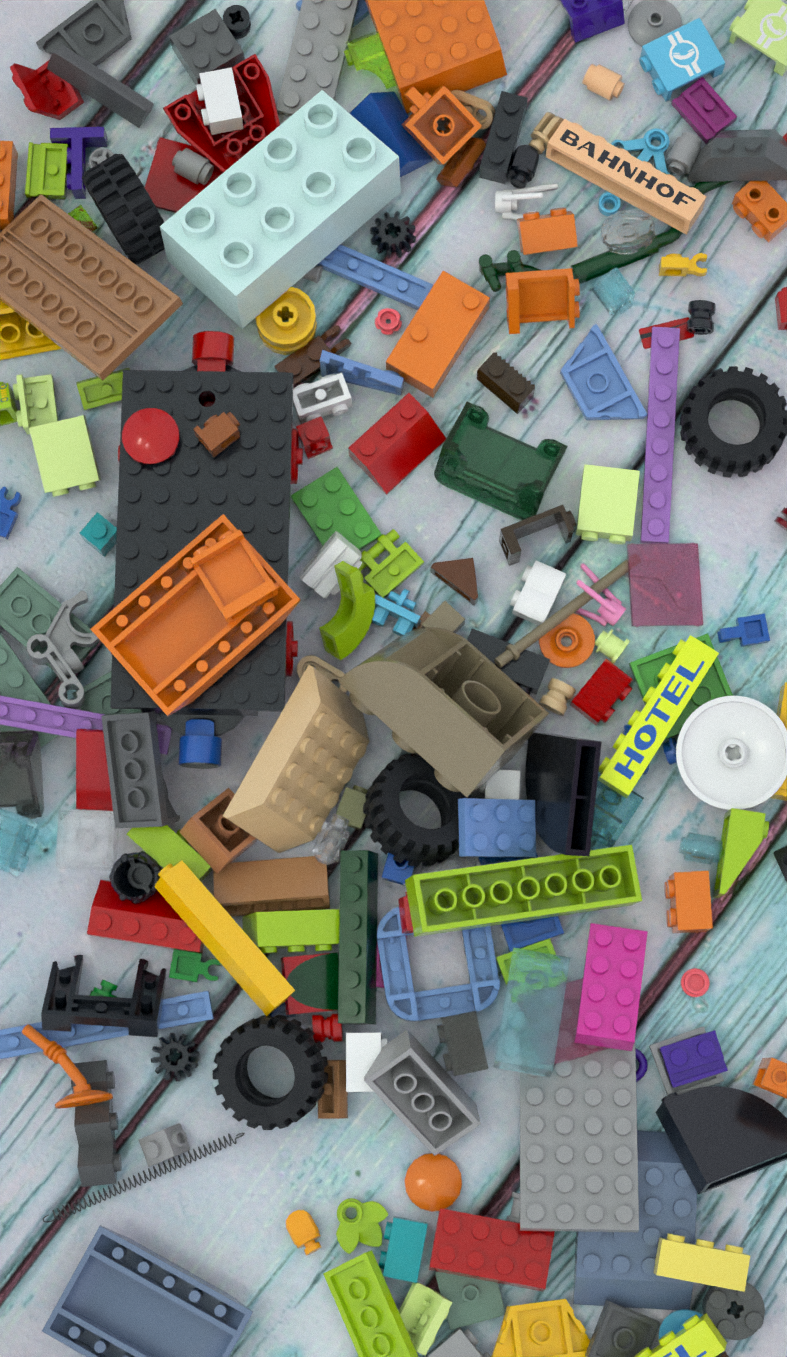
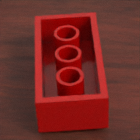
M440 1208L429 1270L543 1292L546 1289L555 1231H520V1223Z

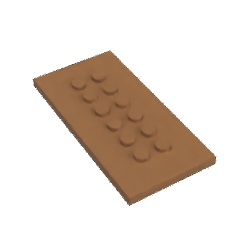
M42 194L0 232V300L101 380L109 376L183 304L179 296Z

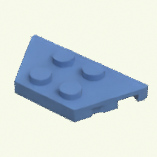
M593 325L583 342L579 344L572 357L560 370V374L586 420L646 418L647 412L598 325Z

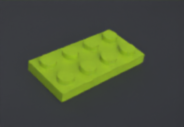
M372 1250L323 1273L359 1357H418Z

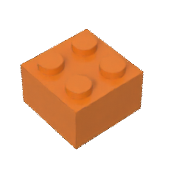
M709 871L674 872L669 876V880L664 882L665 899H670L671 906L669 910H666L667 927H672V934L707 932L713 929Z

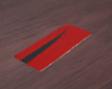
M686 317L639 329L643 348H651L652 327L680 328L679 341L693 338L694 334L686 330L687 321L690 318Z

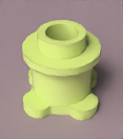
M612 629L609 633L603 630L595 641V645L598 647L595 652L598 653L600 651L610 658V662L614 664L630 640L622 641L613 634Z

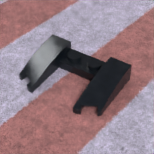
M83 955L74 956L75 966L61 970L58 968L57 961L52 963L41 1012L42 1030L71 1032L72 1024L128 1027L129 1036L158 1037L166 981L165 968L157 976L146 971L148 967L147 960L139 959L132 998L78 995Z

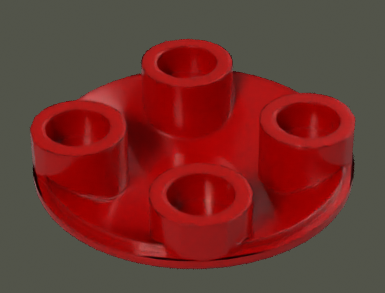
M145 408L135 412L128 418L123 427L122 442L126 452L134 461L144 464H156L175 454L179 442V429L175 420L167 412L157 408Z

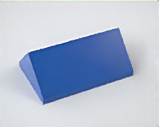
M395 91L370 93L349 113L399 156L400 177L433 161L432 157L401 125L409 116Z

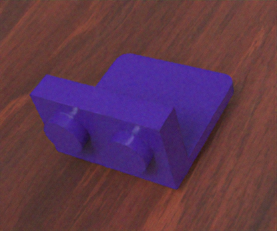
M560 0L569 16L571 36L575 43L625 24L622 0Z

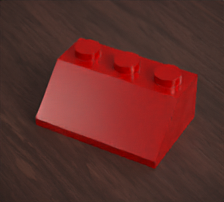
M408 393L349 446L348 451L352 460L387 495L440 447L447 438L428 411Z

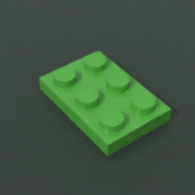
M335 467L291 495V499L322 546L335 531L340 533L359 550L375 542L382 535L338 467Z

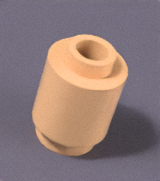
M591 64L582 84L587 86L588 90L609 101L613 97L618 98L625 83L621 82L622 75L600 64L598 66Z

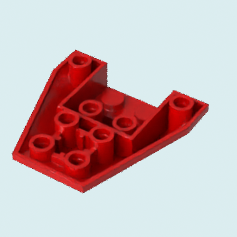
M256 54L232 67L242 114L243 129L211 135L210 126H204L201 109H206L204 100L199 101L197 90L182 96L163 108L176 132L222 173L280 126L270 78Z

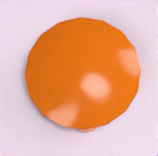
M432 1153L423 1154L415 1159L407 1169L405 1177L406 1193L410 1200L420 1209L431 1212L439 1211L440 1208L445 1209L451 1206L458 1198L462 1187L461 1172L455 1162L447 1156L441 1154L434 1156Z

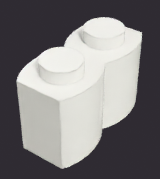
M537 560L533 567L527 565L521 579L526 583L522 591H515L510 603L511 606H514L512 614L538 626L543 623L551 611L565 580L566 573Z

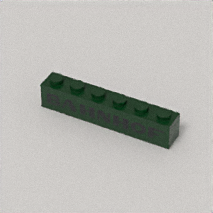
M369 850L341 851L338 1023L376 1025L378 853Z

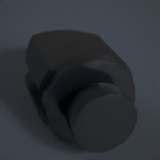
M521 145L515 150L509 167L510 182L514 187L525 188L527 182L534 178L539 161L538 151L534 147Z

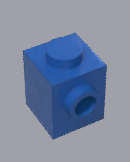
M388 852L382 880L406 886L405 880L413 875L415 866H409L406 860H403L402 863L393 860L394 855Z

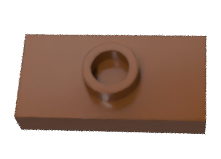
M471 137L449 159L436 180L441 185L457 188L465 175L473 169L474 163L485 149L486 143L480 138Z

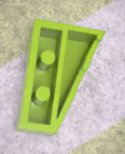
M339 909L255 912L242 916L243 931L263 954L277 953V949L287 948L288 952H305V947L314 946L315 951H331L332 945L339 944Z

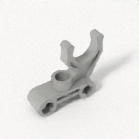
M80 591L76 596L62 603L45 635L36 634L27 642V652L30 660L38 665L49 663L61 680L62 684L59 687L60 701L64 707L71 709L80 708L85 701L84 688L75 676L76 673L84 669V666L71 647L73 645L93 647L100 641L93 632H78L70 623L72 611L77 606L88 602V596L85 591ZM38 645L41 648L47 647V651L43 654L39 651L34 653L33 649ZM77 690V698L74 700L66 699L68 697L67 691Z

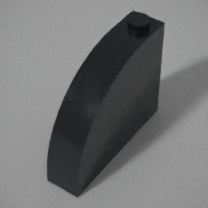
M534 732L528 739L525 786L527 800H535L536 831L544 843L557 853L573 856H590L602 741Z
M704 1087L680 1095L674 1092L661 1100L662 1103L655 1112L698 1195L787 1160V1118L774 1106L751 1093L729 1087Z

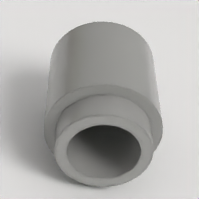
M684 132L680 137H677L666 159L671 172L683 175L691 171L701 151L700 145L702 141L700 138L688 132Z
M185 148L183 151L179 150L172 161V165L175 166L174 172L195 184L201 183L206 185L214 171V165L210 164L208 159L188 148Z

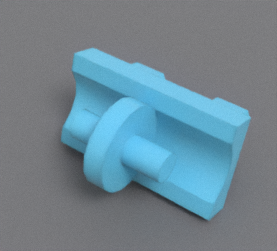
M404 589L401 595L391 591L388 598L397 602L396 604L375 594V610L372 623L383 627L390 615L398 619L393 632L399 636L412 631L414 627L418 628L421 623V616L403 608L405 606L413 610L416 602L408 599L410 591Z

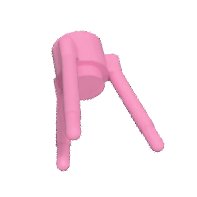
M584 563L580 565L594 583L599 580ZM578 580L576 582L577 585L601 604L597 610L601 615L599 616L582 608L577 610L576 613L595 620L602 626H605L607 623L614 626L626 610L621 605L622 601L617 599L608 588L602 591L607 597L604 599L588 585Z

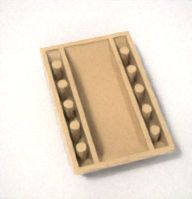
M308 665L223 814V817L278 853L305 844L316 838L317 834L323 829L328 814L337 804L341 791L345 784L350 781L354 768L359 759L364 756L367 745L370 742L363 712L359 711L352 704L347 694L313 666Z

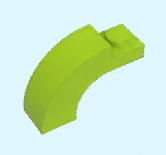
M344 561L334 565L341 592L339 608L333 618L319 628L325 651L339 660L347 657L361 643L369 630L375 610L374 588L363 583V575L357 567H353Z

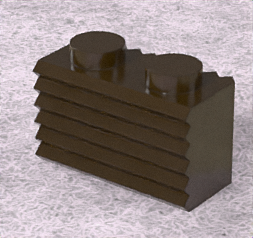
M493 352L477 370V380L517 414L534 397L535 384H531V381H527L526 377L518 374V370H514V366L510 367V363H506V359L502 360L501 356H497V352Z

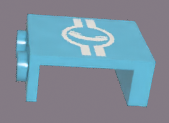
M700 18L643 45L639 58L642 69L646 73L649 72L653 79L652 85L657 95H662L665 102L671 99L672 91L708 73L711 74L712 78H715L723 73L725 67L723 57Z

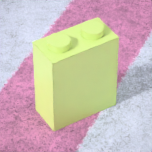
M85 415L29 428L45 493L52 492L53 497L69 493V487L79 485L80 490L96 487L95 481L101 480Z
M584 464L576 535L581 536V539L586 541H598V538L609 539V542L613 544H625L626 541L631 542L640 471Z

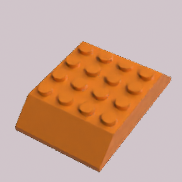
M365 0L407 114L411 112L409 109L412 104L403 94L411 86L421 95L425 92L431 95L439 86H445L449 91L461 90L465 92L507 75L502 50L484 0Z
M224 514L91 628V631L167 716L172 715L198 698L278 628L301 601L247 541L265 572L277 587L279 594L232 623H227L190 562V559L194 557L193 553L205 545L211 547L218 543V538L227 531H237L236 527Z

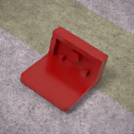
M49 60L36 70L16 63L11 65L12 80L20 88L24 96V104L31 112L61 120L84 103L76 87L47 69Z

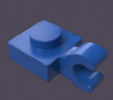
M765 613L739 617L736 619V627L722 628L717 632L719 643L739 639L741 647L768 643L770 641Z

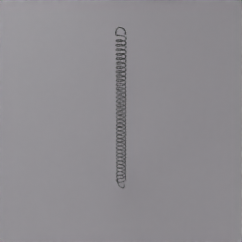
M228 1133L230 1144L228 1143L225 1136H223L225 1146L221 1142L220 1138H218L220 1149L217 1146L215 1140H213L215 1151L212 1148L211 1144L208 1142L210 1153L208 1152L206 1146L203 1144L205 1155L198 1146L200 1157L196 1153L195 1149H193L195 1160L192 1157L190 1151H188L190 1162L187 1159L186 1155L183 1153L185 1164L178 1155L180 1166L173 1157L175 1168L168 1159L170 1171L167 1168L165 1162H163L165 1173L162 1170L161 1166L158 1164L160 1175L153 1166L155 1177L148 1168L150 1179L147 1177L145 1171L143 1170L145 1182L142 1179L141 1175L138 1173L140 1184L133 1175L135 1186L128 1177L130 1188L127 1186L125 1180L123 1179L125 1190L122 1188L120 1182L118 1181L120 1193L113 1184L115 1195L108 1186L110 1197L107 1195L105 1189L103 1188L105 1199L102 1197L100 1191L98 1190L100 1202L93 1192L95 1204L93 1203L88 1194L90 1206L87 1204L85 1198L82 1197L85 1208L82 1206L79 1199H77L80 1210L76 1207L74 1201H72L75 1213L76 1209L80 1212L81 1207L83 1209H86V1205L88 1207H91V1202L93 1205H96V1200L97 1202L101 1203V1198L104 1201H106V1196L108 1198H111V1193L113 1196H116V1191L118 1194H121V1189L124 1192H126V1187L129 1190H131V1184L134 1188H136V1182L138 1185L141 1186V1180L143 1181V1183H146V1178L149 1181H151V1176L154 1179H156V1173L159 1177H161V1171L163 1172V1174L166 1175V1169L171 1173V1167L174 1170H176V1164L179 1168H181V1162L184 1166H186V1160L188 1161V1163L191 1164V1158L196 1162V1155L199 1159H201V1153L204 1157H206V1151L209 1155L212 1154L211 1149L214 1153L217 1152L216 1147L218 1148V1150L221 1151V1144L226 1149V1142L229 1146L232 1145L231 1140L234 1144H236V1139L242 1137L245 1133L237 1134L236 1136L238 1137L235 1138V1142L233 1141L231 1135ZM67 1203V1204H68V1208H69V1212H70V1215H71V1211H72V1213H74V1212H73V1210L71 1209L69 1203ZM62 1205L65 1217L62 1215L59 1208H57L60 1219L56 1216L54 1210H52L54 1214V1219L51 1221H44L43 1218V1222L49 1223L54 1221L56 1218L58 1220H61V1216L63 1218H66V1214L68 1216L70 1215L67 1213L64 1205Z

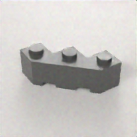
M107 1060L74 1063L86 1078L87 1084L91 1085V1090L105 1091L112 1094L111 1089H115V1076L113 1071L109 1072ZM71 1080V1087H72V1091H73V1087L76 1086V1085H75V1083ZM112 1099L75 1107L74 1127L79 1145L77 1167L81 1186L116 1184L117 1171L122 1170L121 1155L116 1153L115 1130H118L117 1112L113 1113Z

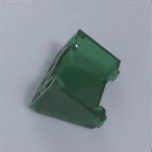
M466 402L442 446L434 471L436 480L445 487L519 520L537 515L568 446L554 439H544L535 448L488 427V413L482 407Z

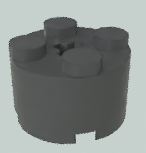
M746 1282L745 1292L710 1286L702 1302L703 1315L707 1313L724 1338L742 1340L752 1336L761 1328L765 1315V1306L757 1289ZM732 1301L740 1305V1308L736 1310V1315L727 1312V1309L731 1307L730 1302Z

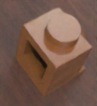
M223 412L219 416L217 414L213 415L204 423L202 430L199 426L193 429L196 437L213 457L217 456L240 437L238 429L240 423L231 412L227 414Z

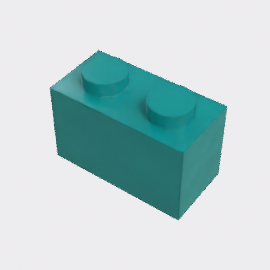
M394 1216L393 1223L387 1222L384 1239L389 1240L387 1252L381 1251L379 1261L380 1269H384V1277L417 1283L428 1226L427 1222Z

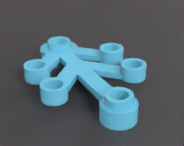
M655 128L647 131L641 139L629 141L614 140L611 143L614 146H621L622 149L628 152L643 150L637 159L649 162L653 156L655 168L665 174H670L667 171L664 152L667 151L670 143L669 136L665 131ZM658 140L660 145L657 147L653 146L651 141ZM610 192L602 194L598 203L599 211L605 216L615 215L620 209L621 198ZM612 203L614 208L608 210L604 207V204Z

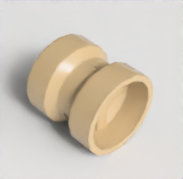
M551 678L548 684L549 692L542 696L539 704L557 715L564 716L567 710V700L573 698L576 690L558 679Z

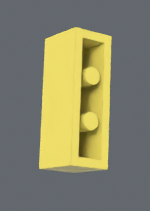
M669 1233L667 1234V1239L659 1237L654 1274L745 1292L750 1255L743 1253V1247L726 1244L724 1250L713 1248L714 1242L697 1239L696 1244L684 1242V1236Z

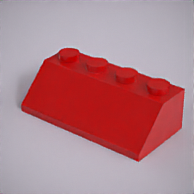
M100 880L91 907L87 929L88 935L203 954L204 943L159 891L144 902L134 904L128 899L121 901L119 895L112 888L111 881Z

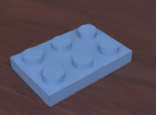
M458 799L459 857H536L535 800Z

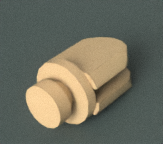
M546 112L531 133L532 140L528 145L534 147L538 154H542L547 149L549 140L564 119L555 116L553 113Z

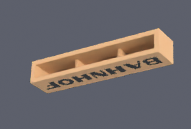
M564 119L548 142L546 158L686 235L703 210L707 196L703 195L698 189L688 187L679 182L674 176L657 170L649 162L641 161L632 156L627 150L617 148L608 143L603 137L595 136L584 130L577 123Z

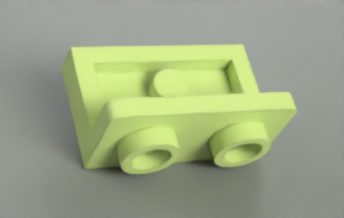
M22 374L16 375L17 384H13L15 400L20 401L21 410H16L18 426H23L28 435L30 434V427L59 421L52 374L24 378Z
M413 1282L399 1309V1313L416 1352L426 1356L429 1348L435 1341L436 1334L443 1320L448 1316L452 1302L437 1291L419 1282Z

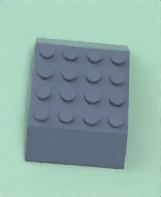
M637 1131L639 1232H576L573 1304L604 1306L605 1301L608 1300L628 1308L690 1310L694 1282L658 1276L653 1272L659 1237L667 1239L668 1233L684 1236V1242L695 1244L697 1191L666 1132Z
M100 1225L42 1332L86 1357H229L253 1311L230 1294L138 1242Z

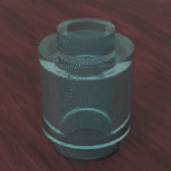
M688 832L687 837L681 838L679 854H684V860L709 865L712 862L719 863L722 841L716 840L714 836Z

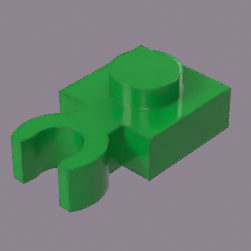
M174 949L169 978L198 982L199 974H201L210 981H218V976H211L209 974V968L212 965L221 966V963L216 959H210L204 963L201 962L203 955L201 953Z

